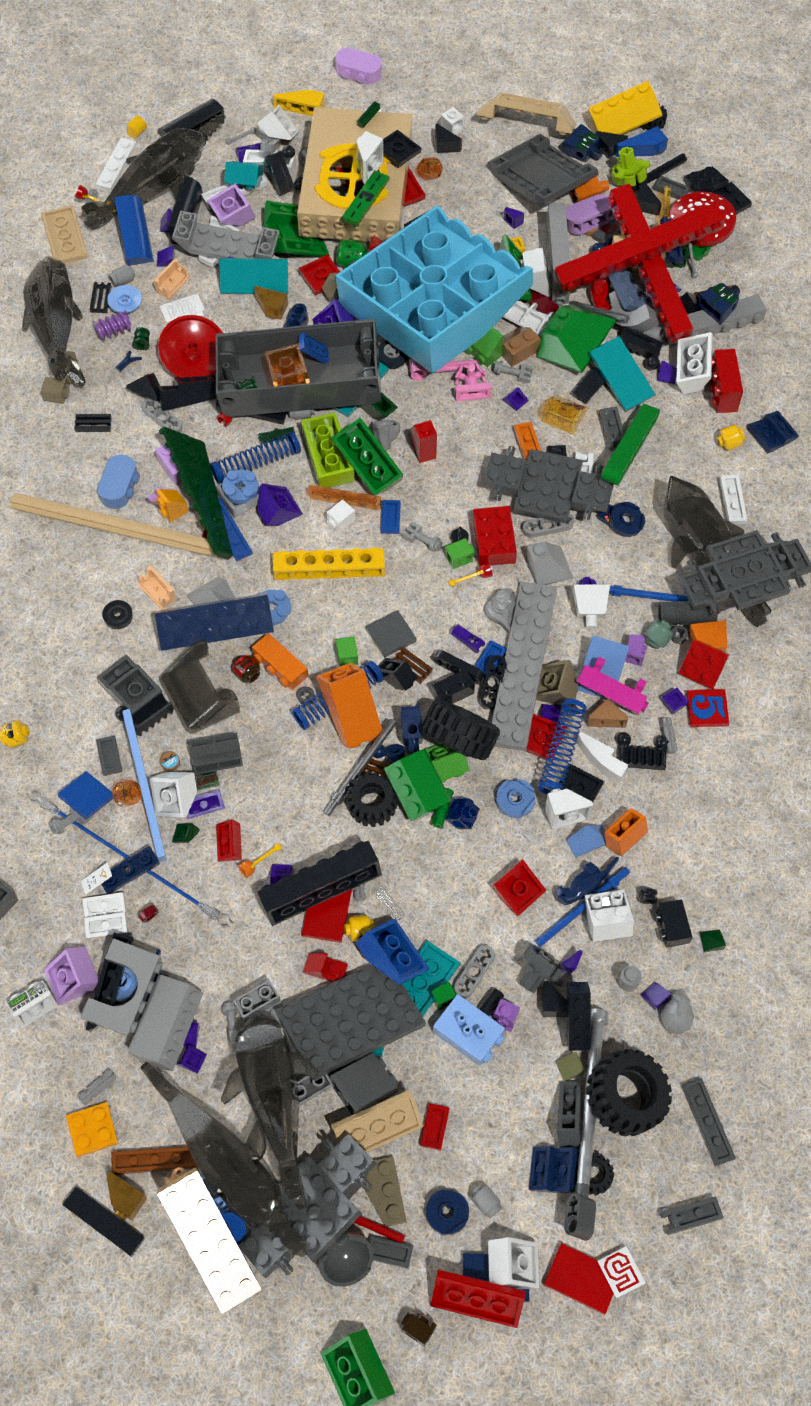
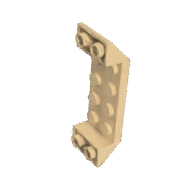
M503 92L496 95L477 111V115L487 120L495 116L498 108L505 110L513 108L514 111L520 113L528 111L531 115L535 116L543 114L550 119L558 117L556 131H560L559 133L562 135L572 134L576 128V123L564 104Z

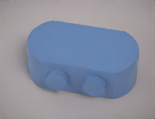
M116 455L107 462L97 488L100 501L107 508H122L127 505L129 498H132L134 495V485L139 482L140 474L137 471L135 461L131 457Z

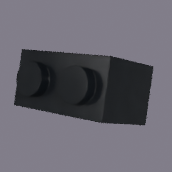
M466 669L432 684V696L435 700L440 699L453 704L473 695L475 690V683Z
M683 900L658 903L657 909L654 911L656 923H660L661 930H659L661 942H665L666 948L690 944L693 937Z

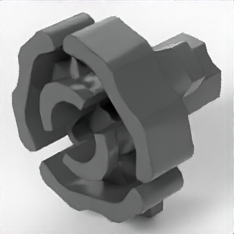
M530 944L523 953V957L527 961L526 968L528 971L519 983L532 993H535L544 979L552 981L561 987L563 981L560 979L566 972L565 966L559 960L554 959L555 957L546 950Z

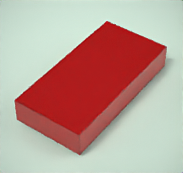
M429 1103L420 1143L421 1147L441 1151L450 1110L449 1107Z

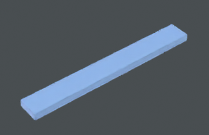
M130 709L123 710L122 713L157 858L160 862L166 861L167 858Z

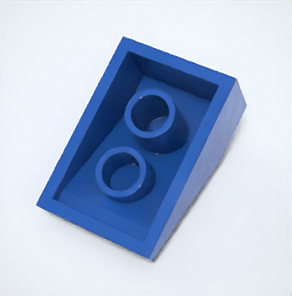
M392 919L367 931L355 943L369 963L399 985L429 970V967L396 919Z

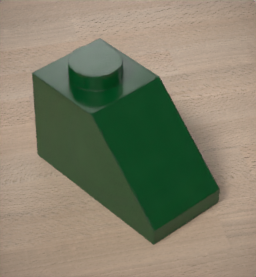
M382 392L379 402L360 405L372 418L385 419L397 409V406Z

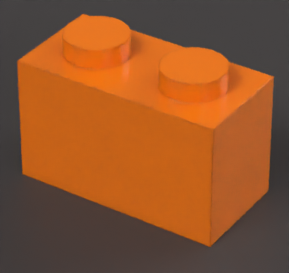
M630 808L604 832L606 846L622 857L648 833L647 820L644 815Z

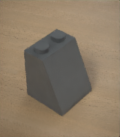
M374 1053L330 1076L333 1089L351 1115L381 1103L398 1092L397 1084L399 1083L392 1073H387L385 1062L380 1056L376 1057Z

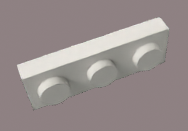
M739 474L723 475L720 477V484L728 525L746 524L747 515Z

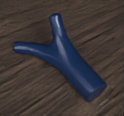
M128 351L126 357L116 366V369L121 372L128 364L136 360H142V357H130L132 352Z

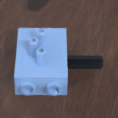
M494 989L480 1009L457 994L434 1024L433 1033L478 1066H481L483 1062L487 1063L493 1055L492 1049L495 1045L499 1047L506 1037L503 1035L505 1028L489 1017L498 1006L500 1000L504 998V994L500 990Z

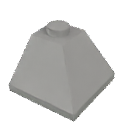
M548 542L527 546L526 558L536 584L549 585L573 578L561 546Z

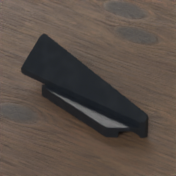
M216 375L174 378L175 386H157L162 411L217 398Z
M114 932L112 940L116 939L132 945L134 937ZM106 959L104 960L94 1000L115 1006L125 967L109 962ZM87 1022L85 1030L91 1032L98 1025Z

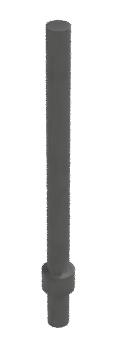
M393 719L389 720L339 791L333 794L331 802L323 811L324 814L330 817L337 805H341L345 799V794L348 792L349 787H351V783L354 780L356 781L357 777L372 759L397 724L396 721Z

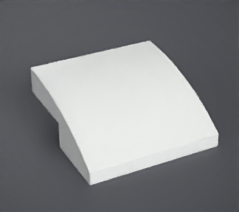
M123 892L82 898L86 938L113 935L114 932L119 934L127 933Z

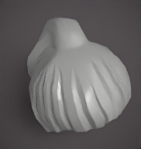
M389 419L374 420L372 424L373 435L385 450L390 449L392 441L397 439L400 433V424Z
M510 588L500 590L485 607L487 617L505 626L509 632L511 631L514 608L516 607L514 590Z
M679 989L672 994V999L665 1004L661 1011V1021L664 1028L674 1034H681L689 1030L694 1020L692 1007L689 1005L690 999L683 989Z

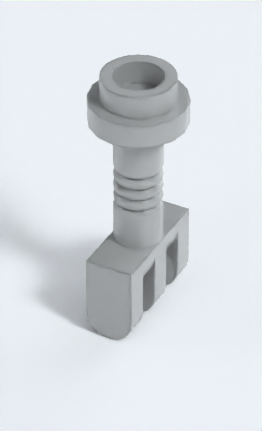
M503 361L495 362L493 372H497L496 374L500 375V372L519 376L518 382L530 383L533 371L532 366L522 364L521 368L518 369L502 365Z
M414 522L405 530L406 533L404 532L401 535L402 538L410 543L418 539L430 545L429 549L432 551H439L443 544L438 537L432 539L422 534V526Z
M70 808V816L62 820L57 818L52 820L49 828L53 834H62L65 831L64 827L75 821L83 825L92 820L93 815L86 820Z
M231 1002L224 1005L222 1013L228 1018L230 1042L232 1049L237 1052L241 1048L236 1023V1014L239 1012L235 1004Z

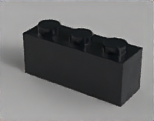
M567 982L566 1040L569 1051L590 1050L591 992L588 982Z

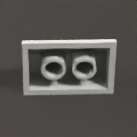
M712 332L678 339L676 383L683 394L701 391L712 377Z

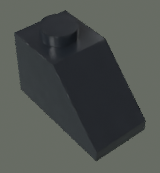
M385 658L378 665L384 680L395 689L406 691L413 686V682L418 678L408 663L403 660Z

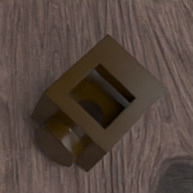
M407 1312L401 1322L403 1325L402 1332L423 1347L429 1341L437 1325L433 1322L430 1326L428 1325L429 1320L418 1313L415 1316Z

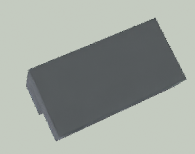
M237 732L189 741L195 775L243 766Z

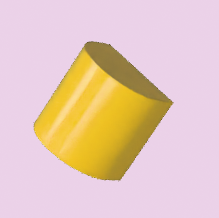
M138 115L127 124V134L134 139L147 129L146 122Z

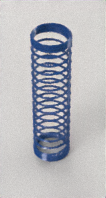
M293 431L290 433L288 432L287 436L282 435V439L280 437H277V441L275 439H272L271 442L267 441L266 445L264 443H261V447L259 445H256V449L254 447H251L250 451L246 449L245 453L243 451H240V456L239 454L235 453L234 457L232 455L229 456V459L225 457L224 462L221 459H219L218 463L215 461L210 463V467L216 482L220 484L223 482L225 478L223 471L221 469L220 461L223 463L226 472H229L226 466L225 459L229 462L231 469L234 470L231 463L232 457L236 463L237 469L240 470V467L236 459L237 455L241 460L243 469L247 470L242 460L241 452L247 460V464L249 466L250 471H253V469L248 460L247 451L252 457V461L255 468L258 469L257 463L252 454V449L257 454L260 466L263 467V463L257 451V446L260 448L266 465H268V460L266 458L265 453L263 452L262 445L266 447L271 462L274 463L273 457L268 449V442L272 446L276 460L279 461V457L273 446V440L276 442L278 446V450L282 459H284V454L281 450V447L279 446L278 438L282 441L285 453L288 457L290 455L284 443V436L288 440V444L292 454H299L301 452V447L296 434Z
M370 660L364 664V667H359L365 670L368 679L374 686H376V682L380 683L384 680L380 668L374 661ZM319 692V696L314 695V699L309 698V703L304 702L303 705L292 709L296 722L303 730L310 728V724L304 713L300 710V706L304 708L310 721L315 724V720L306 709L305 703L310 706L315 718L318 721L321 720L311 705L310 700L315 703L322 717H326L324 711L316 702L315 697L320 699L323 708L330 715L328 706L321 699L320 694H323L322 692Z
M565 699L561 706V715L558 716L559 720L555 727L556 731L553 733V743L550 744L551 748L548 750L549 754L547 755L548 760L545 761L546 765L543 767L544 771L542 772L543 777L540 778L541 782L538 785V789L547 795L552 790L546 789L543 786L554 790H563L562 784L566 783L563 780L567 778L564 773L569 772L567 767L571 765L568 762L572 761L570 756L574 755L572 750H575V747L573 745L577 744L574 739H578L577 734L580 733L578 728L582 727L580 722H583L581 717L585 716L584 713L587 710V706L576 699ZM566 704H574L583 709L572 708ZM564 715H572L581 719V721L571 720L565 717ZM566 720V721L575 722V723L579 724L580 726H579V727L571 726V725H568V724L564 723L563 721ZM560 726L572 727L578 730V732H571ZM559 732H568L574 734L577 737H567ZM557 737L568 738L575 743H567ZM556 743H563V744L570 745V746L573 747V749H567V748L561 747V746L557 745ZM555 749H563L571 752L572 754H563L561 752L556 751ZM552 754L563 755L568 757L570 760H563L555 757ZM551 760L565 762L568 766L559 765ZM550 766H558L567 771H559ZM548 771L563 774L565 777L555 776ZM546 777L562 780L563 783L554 782Z

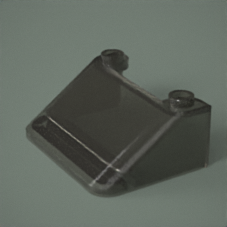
M205 639L193 644L159 676V682L172 703L185 731L191 734L200 732L240 713L236 694L230 689H221L219 692H216L199 661L209 656V647Z

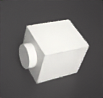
M343 499L326 512L327 524L338 532H341L355 521V510Z

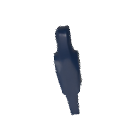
M615 857L607 868L601 872L599 867L591 861L585 864L583 872L574 878L569 888H563L561 885L556 889L555 895L557 900L563 905H569L584 899L585 895L592 894L618 863L619 858Z

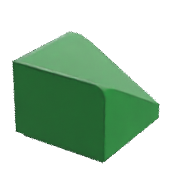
M450 982L432 990L437 1010L450 1005L456 997Z

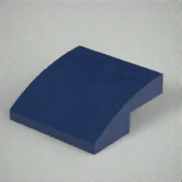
M779 411L766 414L762 420L750 423L747 427L767 454L799 437Z
M552 1146L533 1147L529 1190L547 1193H574L578 1149L574 1147L554 1148Z

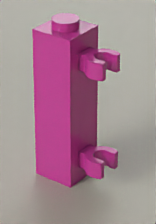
M598 657L593 668L585 665L577 680V684L639 715L640 711L644 713L649 702L646 701L647 696L641 694L647 681L640 678L635 689L616 681L600 672L606 662L601 657Z

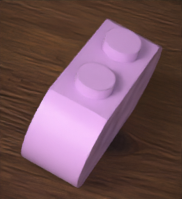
M346 47L339 50L336 54V72L339 76L370 85L381 79L382 61L377 55Z
M597 194L566 208L567 231L575 235H581L589 230L610 223L613 220V208L608 204V196Z

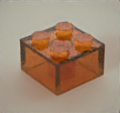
M299 343L265 352L274 386L310 383L303 355L299 349Z

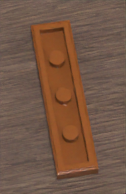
M198 1146L112 1152V1173L115 1175L174 1171L177 1167H182L185 1170L199 1169Z

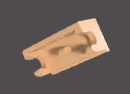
M174 259L154 280L156 292L170 299L190 278L187 267L184 265L181 268L179 261Z
M149 566L146 569L147 575L145 577L141 574L139 575L138 580L140 584L138 586L163 610L176 600L175 592Z

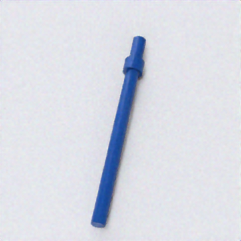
M620 585L610 586L609 594L618 597L625 595L674 602L689 601L687 596L622 588Z
M624 867L616 875H611L606 879V883L593 894L615 889L620 884L619 882L630 874L629 869ZM585 900L539 937L535 943L539 947L543 946L586 910Z

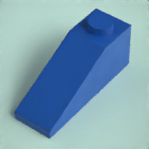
M656 126L616 144L615 156L620 157L619 151L624 147L633 148L635 157L661 154L667 149L668 138Z

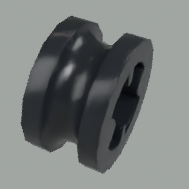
M655 889L640 890L639 895L642 896L639 899L640 903H657L658 898L655 896L658 894V891Z

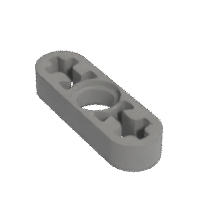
M266 135L261 141L260 150L263 152H275L281 145L282 139Z
M147 398L142 402L143 412L161 428L165 426L180 433L182 432L181 421L168 410L162 411L158 401ZM165 414L167 417L164 420H159L158 416Z
M569 513L567 521L569 524L543 518L527 520L523 524L522 532L524 536L534 538L568 531L574 526V517ZM549 522L553 524V527L547 529L543 524ZM531 526V528L534 529V531H530L528 527Z
M483 945L478 948L455 983L454 991L456 995L458 994L464 999L472 995L494 961L495 952L492 947ZM486 951L489 952L490 959L486 957L481 965L479 963L482 959L481 952L484 954ZM476 967L481 973L478 977H472L469 974V970ZM468 979L470 981L467 986L468 992L464 991L461 993L459 986L463 987Z

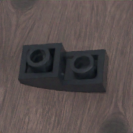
M594 368L573 391V394L587 404L606 381L600 371Z

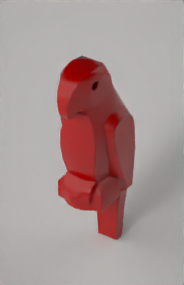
M608 276L593 280L589 293L593 305L605 310L612 309L610 303L606 301L609 286L611 285Z

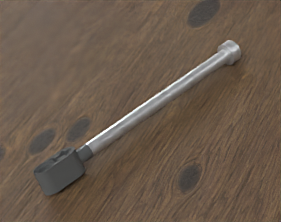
M591 1009V1035L586 1087L590 1085L587 1083V1079L592 1074L591 1070L601 1061L604 1026L608 1025L609 1012L603 1009ZM586 1088L576 1193L571 1194L567 1200L564 1224L566 1234L584 1241H588L593 1236L596 1215V1203L593 1199L589 1198L596 1118L592 1114L594 1111L592 1106L589 1107L587 1100L590 1098L586 1094Z

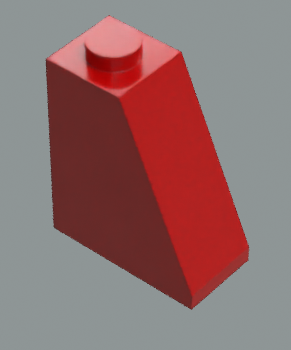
M429 420L415 424L408 433L419 463L436 459L437 433L432 421Z

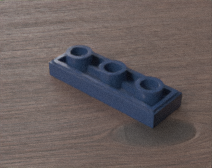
M148 846L111 868L112 877L102 883L106 894L116 891L158 866L160 862L152 848ZM131 867V870L126 872V869Z

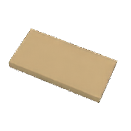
M74 205L41 212L55 266L87 259L88 255Z
M407 1090L331 1125L338 1143L349 1134L366 1152L424 1127L411 1090Z

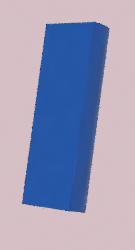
M135 195L114 197L127 265L154 262L142 199Z

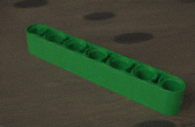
M643 403L605 466L601 480L619 486L659 416L660 409Z

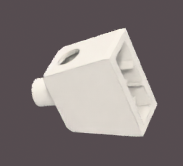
M610 584L573 586L572 592L577 617H586L587 628H596L597 617L605 616Z

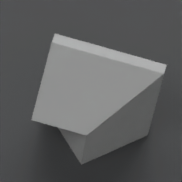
M216 577L187 595L193 605L235 598L227 580Z

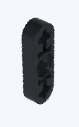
M437 650L432 658L437 665L455 674L466 669L473 682L477 685L485 677L484 672L479 668L444 650Z
M500 655L493 656L488 662L479 697V704L483 709H492L496 704L500 680L502 683L506 669V660ZM497 660L499 661V665L502 666H500L497 669L496 673H493L495 670V665L493 663H495ZM495 678L498 685L496 687L489 686L488 679ZM490 691L492 692L490 700L493 702H490V704H486V700H484V698L488 696Z

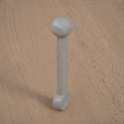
M251 127L250 130L234 138H227L225 142L227 145H230L239 138L255 133L256 129Z
M689 243L687 248L690 250L692 277L697 278L698 273L695 269L692 243Z

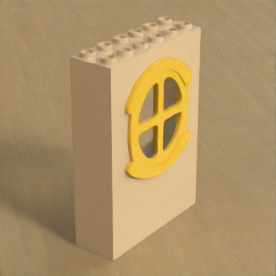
M314 107L297 212L299 236L348 240L350 238L352 240L371 242L372 236L375 235L384 242L401 230L409 161L398 168L383 156V164L379 168V172L388 175L390 179L358 227L342 221V216L355 199L356 181H362L361 175L357 172L356 141L358 137H361L367 131L384 139L398 129L412 140V114L377 112L368 124L361 128L357 125V120L365 111ZM330 168H352L350 173L331 172ZM328 179L350 180L348 195L340 196L335 193L330 187Z

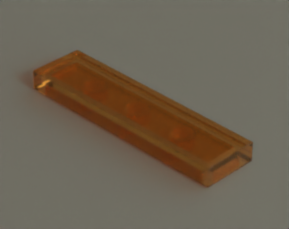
M314 485L309 487V496L314 500L339 503L343 499L350 506L374 510L381 509V496Z

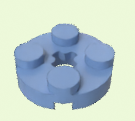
M231 470L222 482V490L224 496L230 502L246 504L250 499L258 495L259 484L255 473L246 470ZM244 485L245 487L239 490L237 486Z
M273 589L258 593H268L269 604L278 606L275 607V610H271L273 625L285 621V618L291 613V602L283 590Z
M521 779L505 781L498 788L496 804L499 810L506 816L520 819L528 815L534 808V789L528 782ZM519 795L520 801L513 802L511 796Z

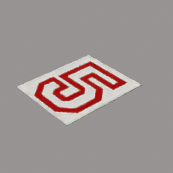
M627 1246L598 1260L616 1298L645 1284Z

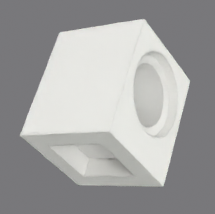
M452 107L441 115V126L456 135L463 130L464 116Z

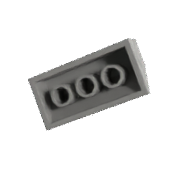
M158 975L127 1053L158 1070L173 1071L203 992L190 984L164 975Z

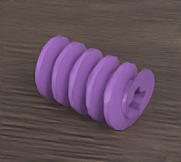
M124 310V315L119 311L118 317L115 314H111V319L105 316V322L101 318L98 319V324L93 321L96 334L103 341H105V335L112 338V332L118 336V330L123 334L125 333L124 328H127L129 332L131 331V322L126 310Z

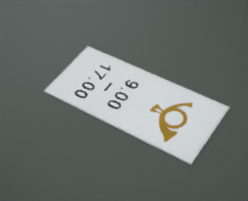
M108 862L81 881L85 895L112 877Z

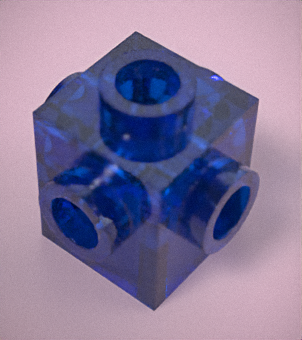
M469 798L454 799L445 820L459 830L472 829L480 808Z

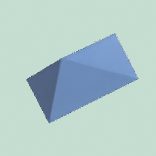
M585 825L567 839V843L575 858L606 845L603 825Z

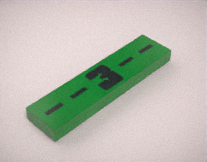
M374 170L343 214L342 221L358 227L389 182V176Z

